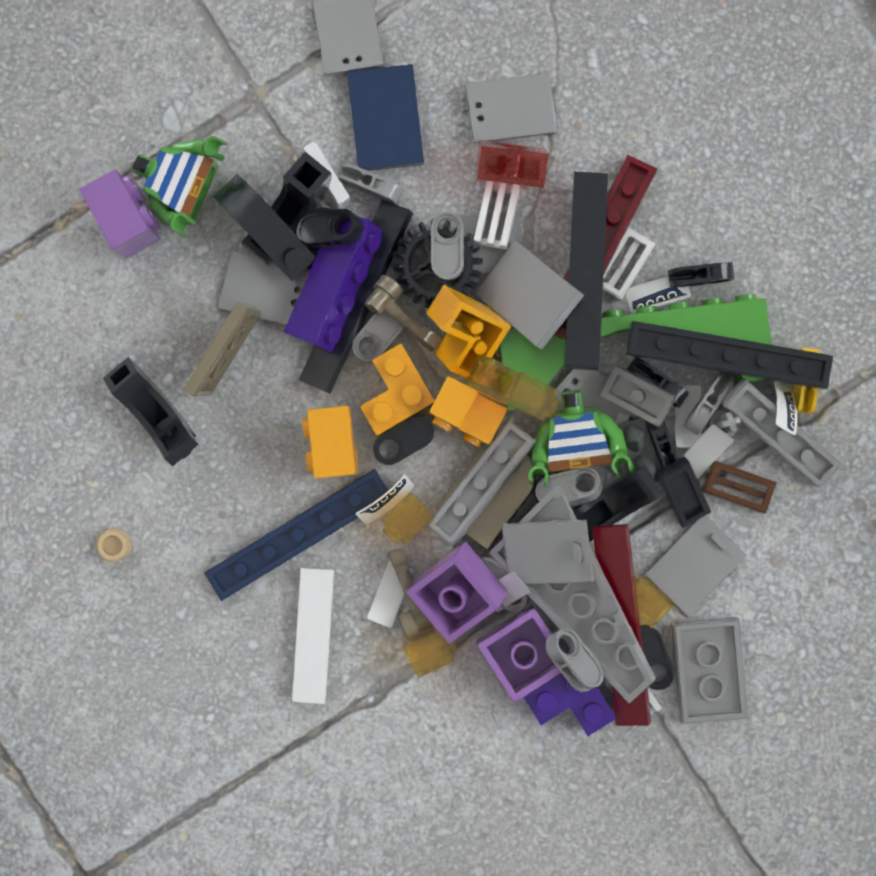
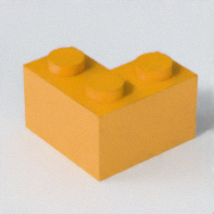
M446 285L442 286L426 312L441 330L447 332L434 354L451 372L476 383L511 328V325L492 308Z
M402 344L395 346L372 360L389 390L364 403L360 408L376 436H380L432 406L435 401Z
M447 376L429 411V415L434 417L432 424L449 433L452 428H455L465 433L462 437L463 440L480 448L482 443L490 444L507 408L478 394L479 391Z
M339 406L307 410L308 417L302 418L304 438H310L311 451L306 452L307 472H313L314 478L359 474L356 441H354L351 407Z

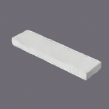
M302 567L300 570L292 702L326 704L334 569Z

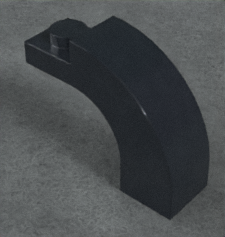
M305 151L283 176L282 190L271 208L296 235L297 225L301 218L316 210L324 198L331 183L332 173ZM249 235L242 240V246L268 266L272 262V259Z
M238 174L213 195L216 201L291 281L314 262L315 256L298 239L297 235Z
M129 357L103 378L111 394L141 423L154 440L164 459L172 467L181 459L189 456L192 450L199 445L195 439L196 434L154 382Z
M642 466L632 474L628 473L603 488L597 499L580 504L572 510L577 520L587 521L590 543L593 540V527L614 525L631 513L657 500L663 493L645 466Z

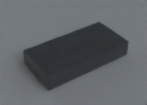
M685 456L655 472L676 520L682 528L711 513L691 464Z

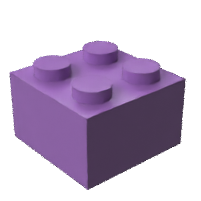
M114 169L79 188L111 249L127 259L161 240L156 232L161 229L157 219L151 211H148L145 205H141L140 202L145 200L136 182H132L128 175L123 177Z
M465 541L419 575L406 593L450 644L501 606L508 591Z
M533 605L476 640L477 646L514 703L561 673L546 651V640L551 633Z

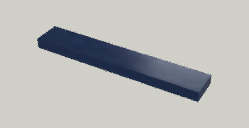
M373 469L207 570L204 574L222 601L357 519L356 512L379 499L388 489L377 470Z

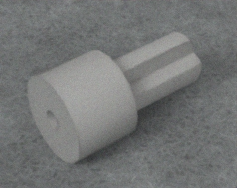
M723 408L714 412L706 426L708 429L714 424L732 437L739 430L741 419L739 416L736 417L727 408Z

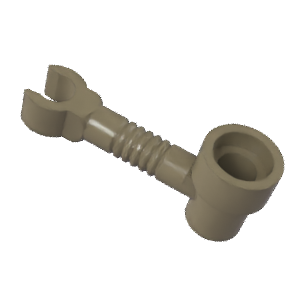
M381 275L373 286L375 290L365 301L364 305L378 316L385 311L411 332L430 352L433 349L436 350L443 339L437 333L412 318L409 313L407 314L404 309L395 303L403 289L392 278Z
M399 548L389 552L388 555L410 609L398 615L405 637L409 640L419 636L420 631L434 625L406 593L413 583V579L403 551Z

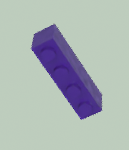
M360 217L363 222V232L355 243L319 249L284 333L300 342L332 353L335 344L341 337L342 327L348 313L354 307L355 297L360 285L367 277L368 267L374 252L378 250L381 243L383 230L366 218ZM346 219L340 224L339 234H346L352 226L351 219Z

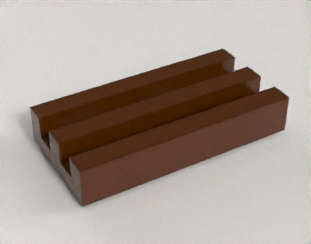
M714 461L710 465L709 473L706 475V482L702 487V492L766 514L777 482ZM718 470L766 486L767 489L765 492L716 476ZM715 482L763 500L760 505L714 489L712 485Z

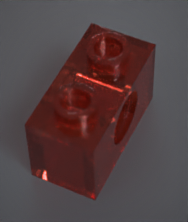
M479 140L475 175L477 180L544 188L549 153L545 148Z

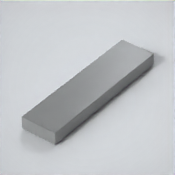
M745 378L721 402L724 407L736 417L739 416L747 427L816 487L820 488L842 465L798 425L795 436L777 426L775 423L777 406Z
M509 420L428 523L427 527L455 548L530 452L536 440Z

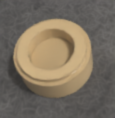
M117 528L102 532L96 542L99 556L108 562H117L125 559L132 548L130 536L125 531Z

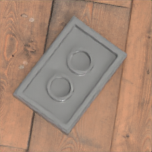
M514 240L475 292L478 297L541 350L584 296L516 240Z
M739 618L671 623L680 723L693 724L749 719Z

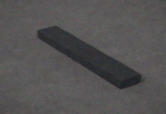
M574 171L568 283L584 296L566 318L564 368L599 370L608 173Z
M383 199L381 200L372 220L376 226L383 230L381 243L378 250L374 252L368 267L367 277L361 283L355 297L354 307L348 313L342 327L341 337L335 344L332 353L313 347L299 377L300 381L326 393H331L352 348L353 340L359 333L369 311L364 303L375 290L373 286L380 276L386 275L394 257V252L398 249V242L403 238L414 214L409 209Z
M632 321L630 324L625 354L633 357L823 390L828 389L833 355Z

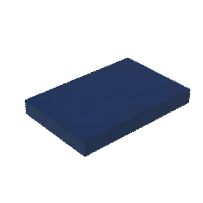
M413 64L348 71L347 77L358 167L367 171L424 165Z

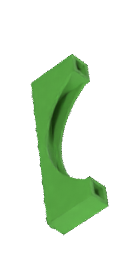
M755 294L735 296V302L722 303V298L702 300V306L689 307V302H678L669 304V310L656 311V306L636 308V314L623 315V310L603 312L601 320V338L629 331L631 322L637 321L772 345L766 298L756 299ZM511 325V328L499 345L507 412L542 407L541 397L559 369L564 365L565 340L553 335L541 350ZM733 374L736 384L743 378L749 383L767 381L765 379Z

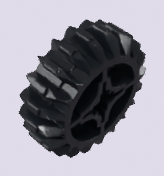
M445 220L443 229H438V233L443 238H451L456 234L457 227L454 232H450L451 222L450 220ZM423 222L418 224L422 232L418 236L412 229L407 231L409 237L413 239L410 244L403 239L399 240V245L405 248L406 251L405 253L394 252V257L403 260V264L393 265V271L404 272V275L398 277L396 282L398 284L408 282L409 285L402 292L405 296L413 291L417 292L413 297V303L418 304L422 297H426L425 308L429 309L439 293L421 288L415 281L421 277L434 276L439 280L441 287L446 285L466 296L468 294L463 290L465 286L476 290L477 285L470 281L471 276L476 278L482 277V272L473 270V265L483 264V259L479 257L472 258V254L480 251L479 245H473L468 248L467 244L473 239L471 233L464 236V259L466 266L461 280L454 287H452L450 280L443 281V279L436 276L434 271L431 272L428 269L431 266V230L427 231ZM424 243L427 258L423 264L411 270L412 256L415 250Z

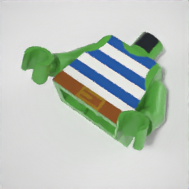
M210 136L207 140L174 143L170 148L161 147L155 160L139 154L133 164L132 172L147 179L143 190L149 195L148 204L161 223L172 228L183 238L189 236L184 232L186 225L190 223L196 225L195 220L219 167L214 159L209 157L219 161H223L225 156L218 153V150L222 145L227 146L228 142L216 136Z
M581 390L562 392L563 410L551 412L550 420H546L541 424L535 437L536 443L532 448L531 461L533 467L528 473L529 484L533 486V477L541 474L545 477L544 487L549 484L547 466L549 472L611 464L615 475L620 477L618 467L626 463L632 474L634 472V465L627 456L628 450L623 431L608 414L600 413L598 406L583 408Z

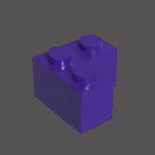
M562 673L524 696L525 701L540 725L570 708L587 736H590L617 719L598 687L587 692H579L570 685Z

